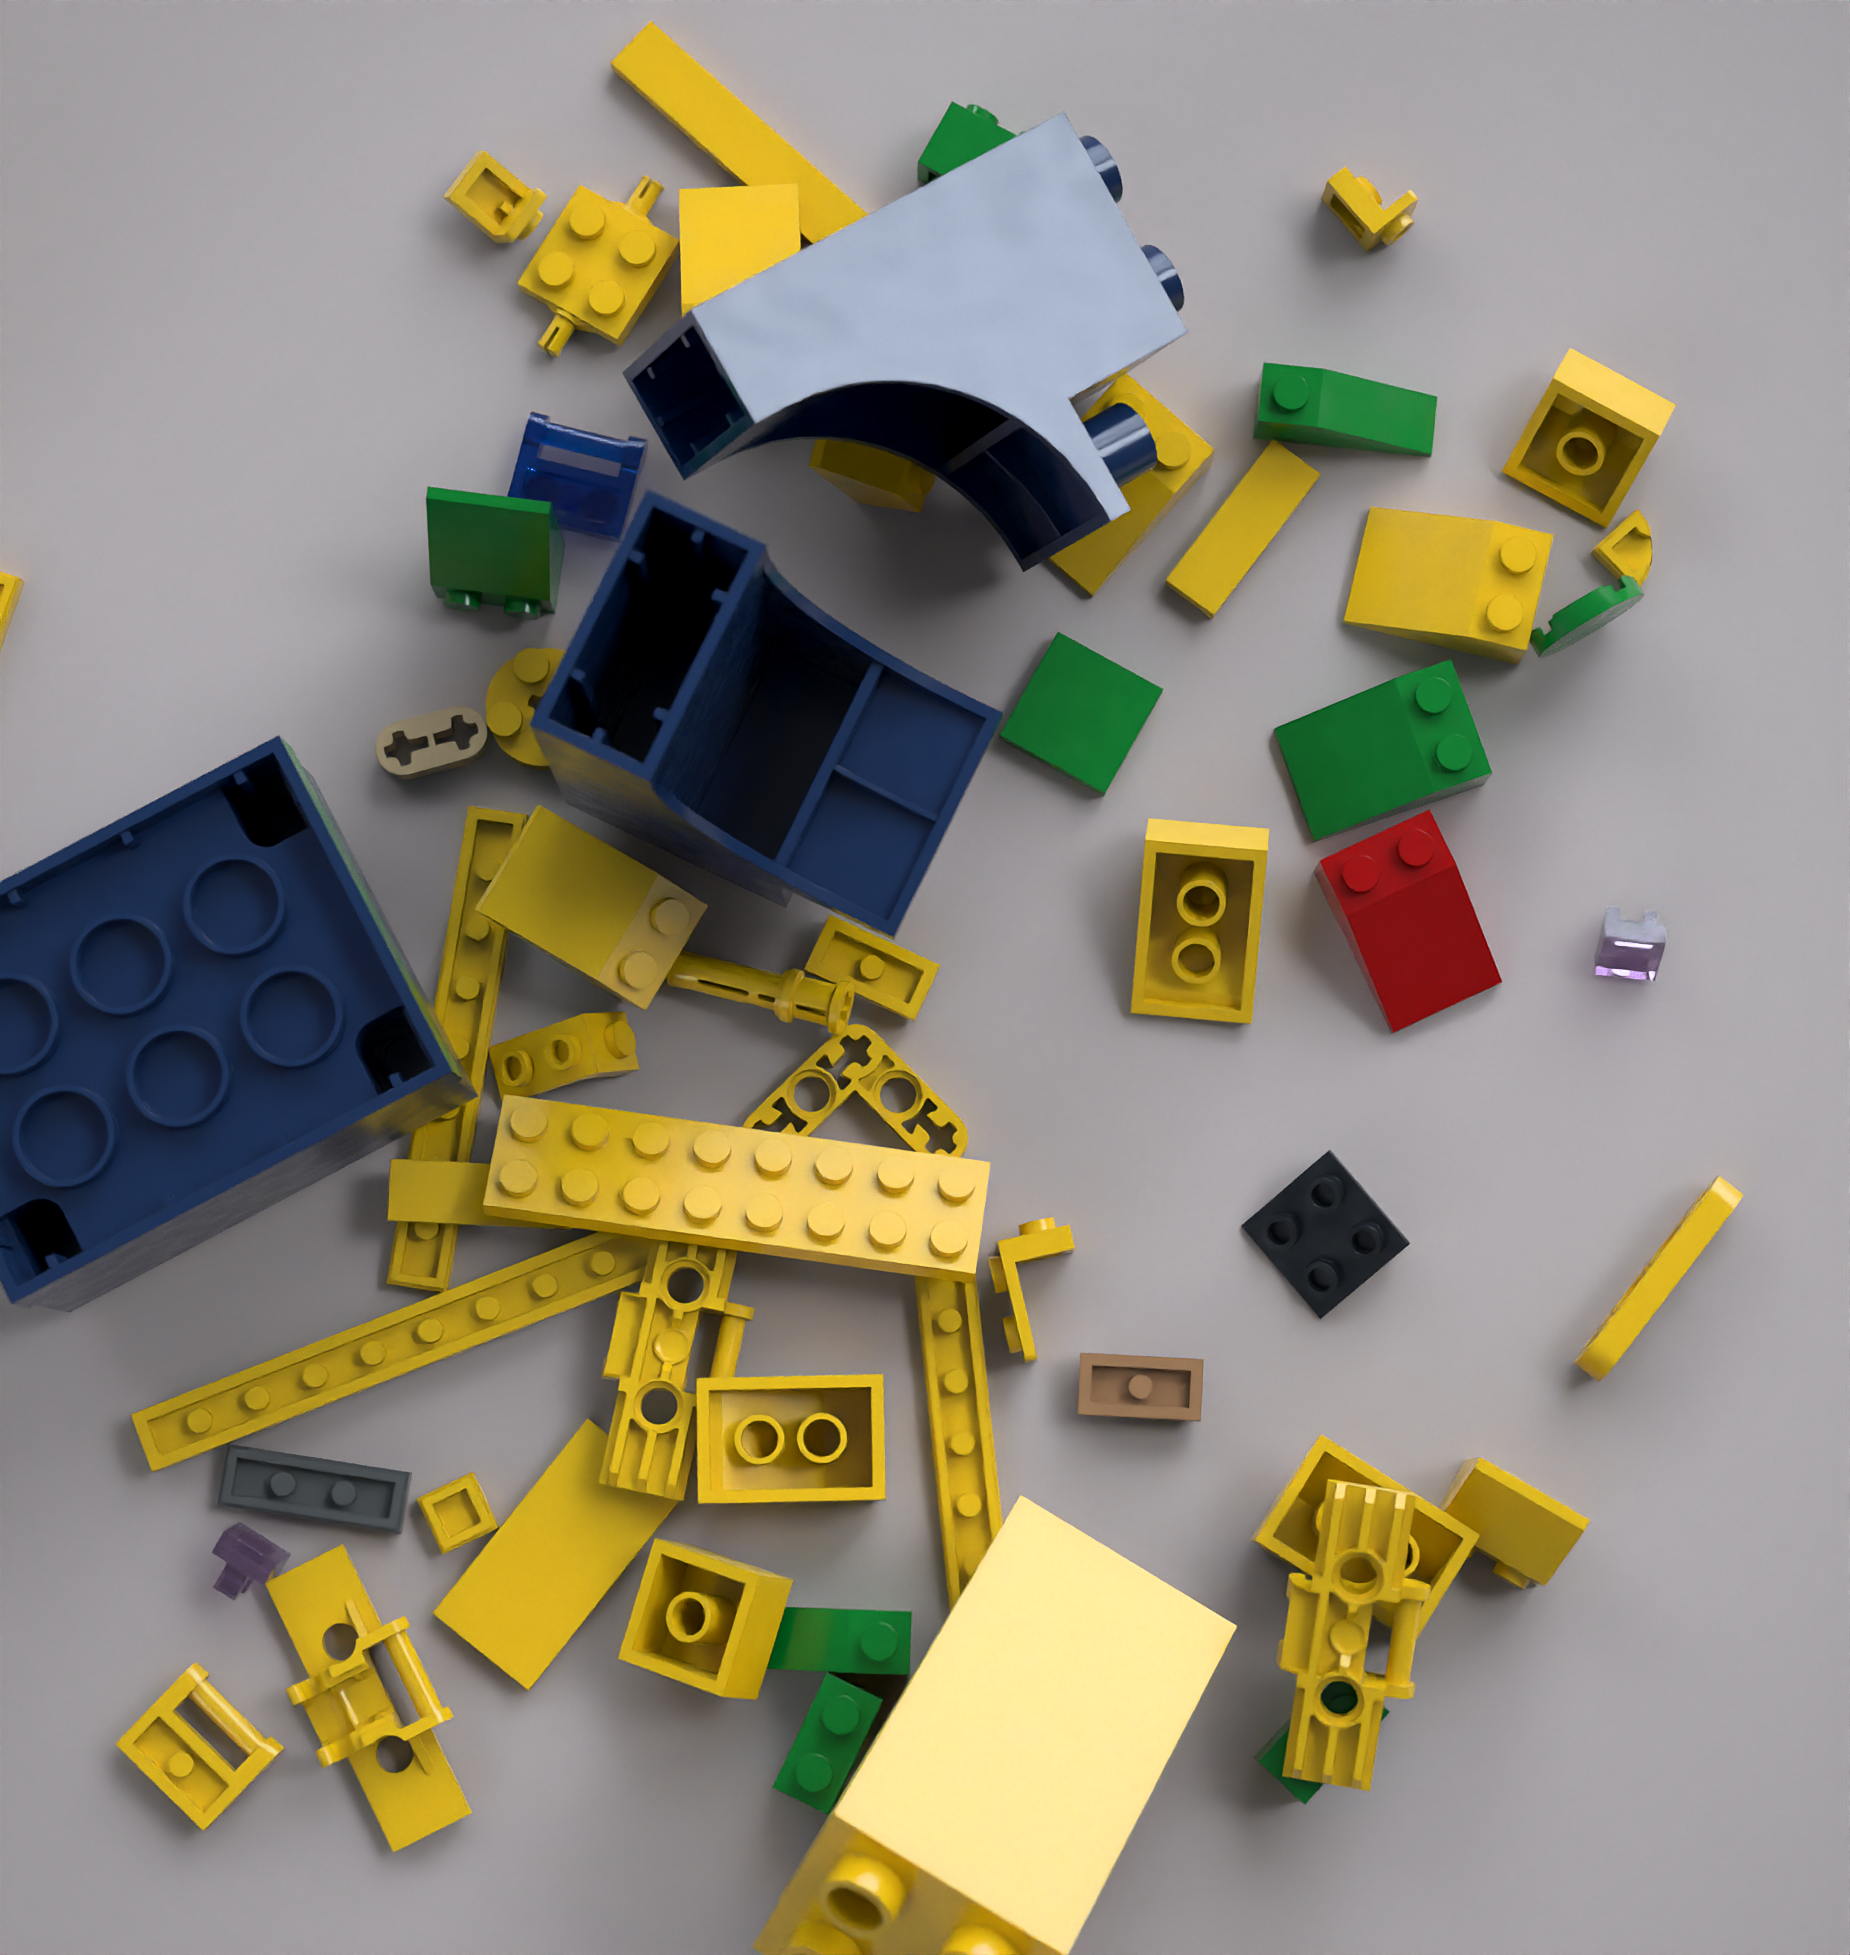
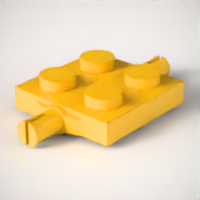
M643 175L626 204L609 201L581 184L577 187L517 282L521 291L547 305L555 316L540 341L537 342V346L544 352H550L551 356L559 358L562 349L575 329L597 333L620 347L626 340L680 254V240L657 228L647 218L649 211L661 192L664 191V187L653 179L652 181L649 176Z

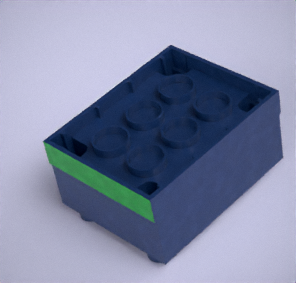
M279 735L0 881V1282L13 1305L27 1308L37 1305L70 1313L478 1097L314 777L300 764L293 748Z

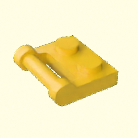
M195 1662L163 1693L115 1745L199 1828L205 1831L279 1757L285 1748L272 1735L266 1739L207 1681L210 1674L198 1662ZM188 1698L249 1756L237 1770L176 1711Z

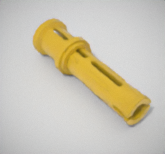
M682 949L667 974L668 986L690 989L774 1010L775 1016L779 1017L783 1022L792 1023L795 1019L828 1026L829 1032L836 1035H841L844 1032L854 1001L855 988L854 983L842 980L836 985L807 978L805 971L796 968L786 970L783 974L699 955Z

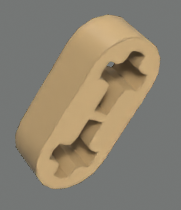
M466 706L450 707L398 721L385 727L377 737L375 755L383 770L391 777L400 780L415 779L467 765L480 759L488 749L490 731L482 715L475 709ZM464 720L469 729L478 728V734L470 737V747L465 750H460L454 741L437 745L436 739L454 733L453 723ZM401 736H406L412 745L429 742L430 747L411 753L412 763L406 766H402L396 757L388 758V752L396 749L395 739Z

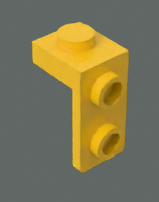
M625 1011L583 1013L498 1043L489 1049L502 1102L504 1094L532 1098L584 1079L623 1076L640 1070L635 1052V1035L628 1025Z
M1054 1217L1018 1225L1020 1236L997 1241L999 1255L988 1258L995 1292L997 1294L1007 1291L1013 1315L1002 1318L1009 1352L1011 1354L1021 1351L1024 1364L1035 1362L1038 1358L1016 1266L1074 1252L1075 1246L1070 1225L1056 1227Z

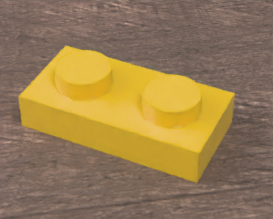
M830 914L804 971L825 982L836 985L842 980L854 983V995L915 1023L940 970V965Z

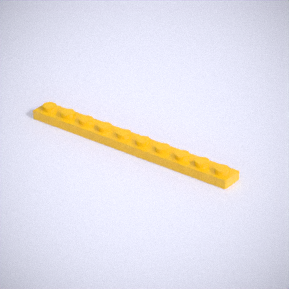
M598 1231L131 1414L151 1471L159 1472L643 1282L652 1238Z

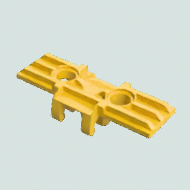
M652 1239L639 1294L625 1291L618 1293L615 1312H617L608 1355L607 1358H604L600 1377L611 1381H620L599 1484L684 1501L697 1444L696 1394L686 1392L688 1382L687 1370L696 1329L699 1330L703 1314L708 1313L722 1316L709 1378L734 1377L746 1321H753L755 1308L727 1302L738 1250ZM685 1268L697 1271L704 1281L702 1294L691 1303L675 1301L668 1291V1283L671 1276L678 1270ZM653 1390L669 1391L676 1397L677 1412L673 1419L665 1424H652L643 1416L642 1402L645 1396Z
M1328 1479L1312 1582L1306 1580L1304 1574L1290 1573L1288 1576L1286 1595L1290 1603L1284 1640L1278 1642L1276 1663L1279 1669L1296 1674L1297 1681L1282 1776L1370 1791L1384 1698L1411 1699L1414 1697L1415 1683L1410 1681L1418 1624L1422 1601L1429 1600L1431 1586L1425 1582L1403 1578L1416 1493ZM1351 1558H1364L1374 1565L1377 1577L1368 1583H1354L1350 1580L1341 1579L1340 1569ZM1375 1600L1396 1603L1385 1674L1370 1672L1364 1669ZM1333 1681L1347 1682L1355 1689L1358 1695V1702L1347 1713H1334L1328 1710L1322 1702L1321 1692L1323 1688Z
M342 1544L266 1582L265 1585L310 1677L285 1689L293 1707L299 1704L303 1705L322 1744L321 1749L315 1751L322 1769L348 1757L393 1853L473 1813L432 1729L453 1718L454 1715L449 1706L442 1707L406 1632L411 1627L406 1615L384 1626L382 1625L345 1545ZM339 1623L352 1626L359 1636L356 1639L354 1652L347 1660L333 1658L325 1647V1636L328 1630ZM383 1642L420 1717V1720L408 1726H403L369 1655L371 1648ZM392 1735L401 1738L403 1741L408 1740L413 1749L411 1764L401 1772H392L385 1769L378 1757L380 1744L384 1739Z

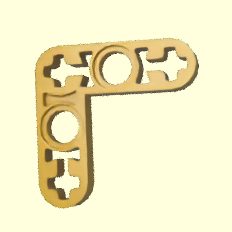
M860 1024L847 1025L841 1035L833 1034L747 1118L742 1126L743 1128L754 1129L761 1122L768 1128L774 1126L783 1117V1113L774 1109V1107L781 1100H784L792 1115L807 1125L797 1133L790 1122L781 1133L810 1137L856 1093L912 1151L932 1154L926 1149L930 1142V1137L919 1124H917L912 1134L908 1133L902 1126L918 1117L927 1101L937 1109L927 1114V1118L934 1126L942 1130L950 1125L956 1130L952 1136V1143L956 1147L955 1150L948 1154L945 1150L939 1149L933 1154L962 1158L968 1144L967 1128L955 1112L875 1031ZM849 1038L852 1042L858 1043L862 1039H866L871 1044L866 1050L867 1056L871 1061L864 1067L857 1062L851 1063L841 1073V1077L851 1083L843 1090H840L832 1074L817 1065L824 1058H828L831 1066L834 1068L845 1056V1050L841 1045L843 1041ZM805 1079H820L829 1088V1101L819 1111H804L795 1102V1089ZM891 1080H906L915 1089V1103L905 1112H891L881 1102V1090Z

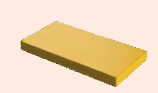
M589 1418L586 1419L433 1611L436 1617L528 1691L532 1689L680 1502V1500L599 1484L609 1434Z

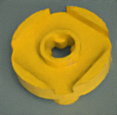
M533 647L521 650L513 659L506 662L497 671L487 691L485 701L486 721L501 750L508 757L528 768L550 770L548 762L529 725L536 712L530 705L535 698H543L566 652L565 650L557 648L537 649Z

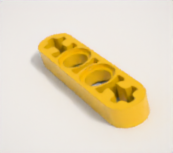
M1719 1175L1711 1181L1583 1347L1574 1361L1577 1366L1598 1382L1611 1371L1738 1205L1743 1193Z

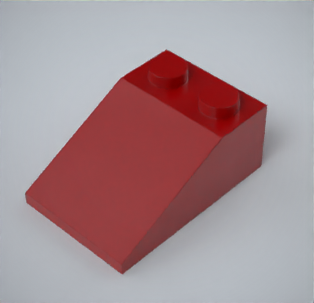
M1430 809L1319 860L1313 872L1392 1034L1502 983L1457 864Z

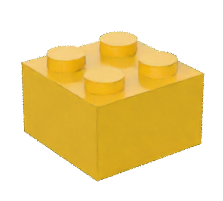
M654 1538L618 1659L721 1697L757 1700L793 1579L690 1543Z

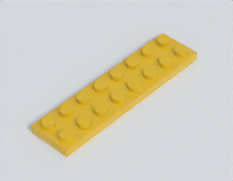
M504 1094L483 1201L484 1215L974 1284L991 1162Z

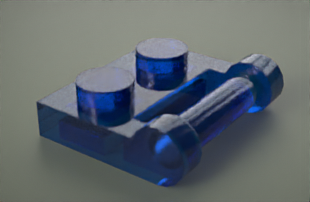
M531 412L526 424L507 497L551 502L560 529L620 543L626 530L639 476L645 463L648 440L629 436L628 441L552 423L550 422V416ZM544 445L620 463L621 466L618 477L542 459L540 458L541 451Z

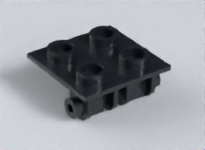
M1331 1150L1327 1151L1241 1225L1320 1319L1410 1244L1408 1239Z

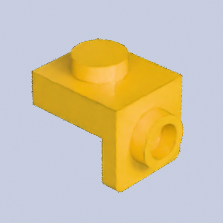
M480 150L476 152L442 198L496 243H512L516 238L523 241L538 226L543 217V213L538 209L546 200L547 195L539 188H528L485 150Z

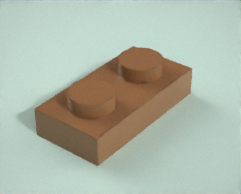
M1081 1352L1077 1415L1200 1422L1204 1359Z

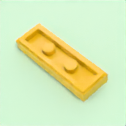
M1272 439L1166 578L1165 585L1213 619L1320 479L1321 473Z
M410 1159L389 1160L386 1221L556 1230L572 1229V1227L484 1215L483 1201L491 1164Z

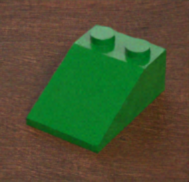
M427 487L426 511L430 585L436 597L444 599V606L469 612L479 611L480 604L504 607V614L521 619H539L540 612H556L565 541L551 502Z
M1451 659L1396 677L1278 726L1273 730L1313 843L1483 786L1492 774Z

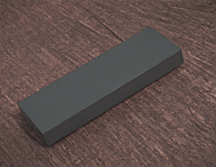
M228 1444L217 1505L402 1534L412 1473Z

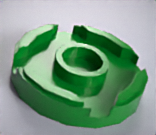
M1628 575L1622 576L1618 579L1620 590L1615 591L1612 584L1606 587L1602 585L1552 615L1553 619L1548 621L1552 630L1546 635L1540 627L1535 628L1531 632L1529 642L1538 657H1547L1578 642L1613 621L1643 598L1644 593L1635 578Z

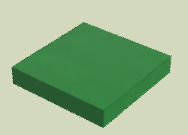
M1057 632L1002 729L999 739L1105 796L1162 695L1163 689L1064 634Z

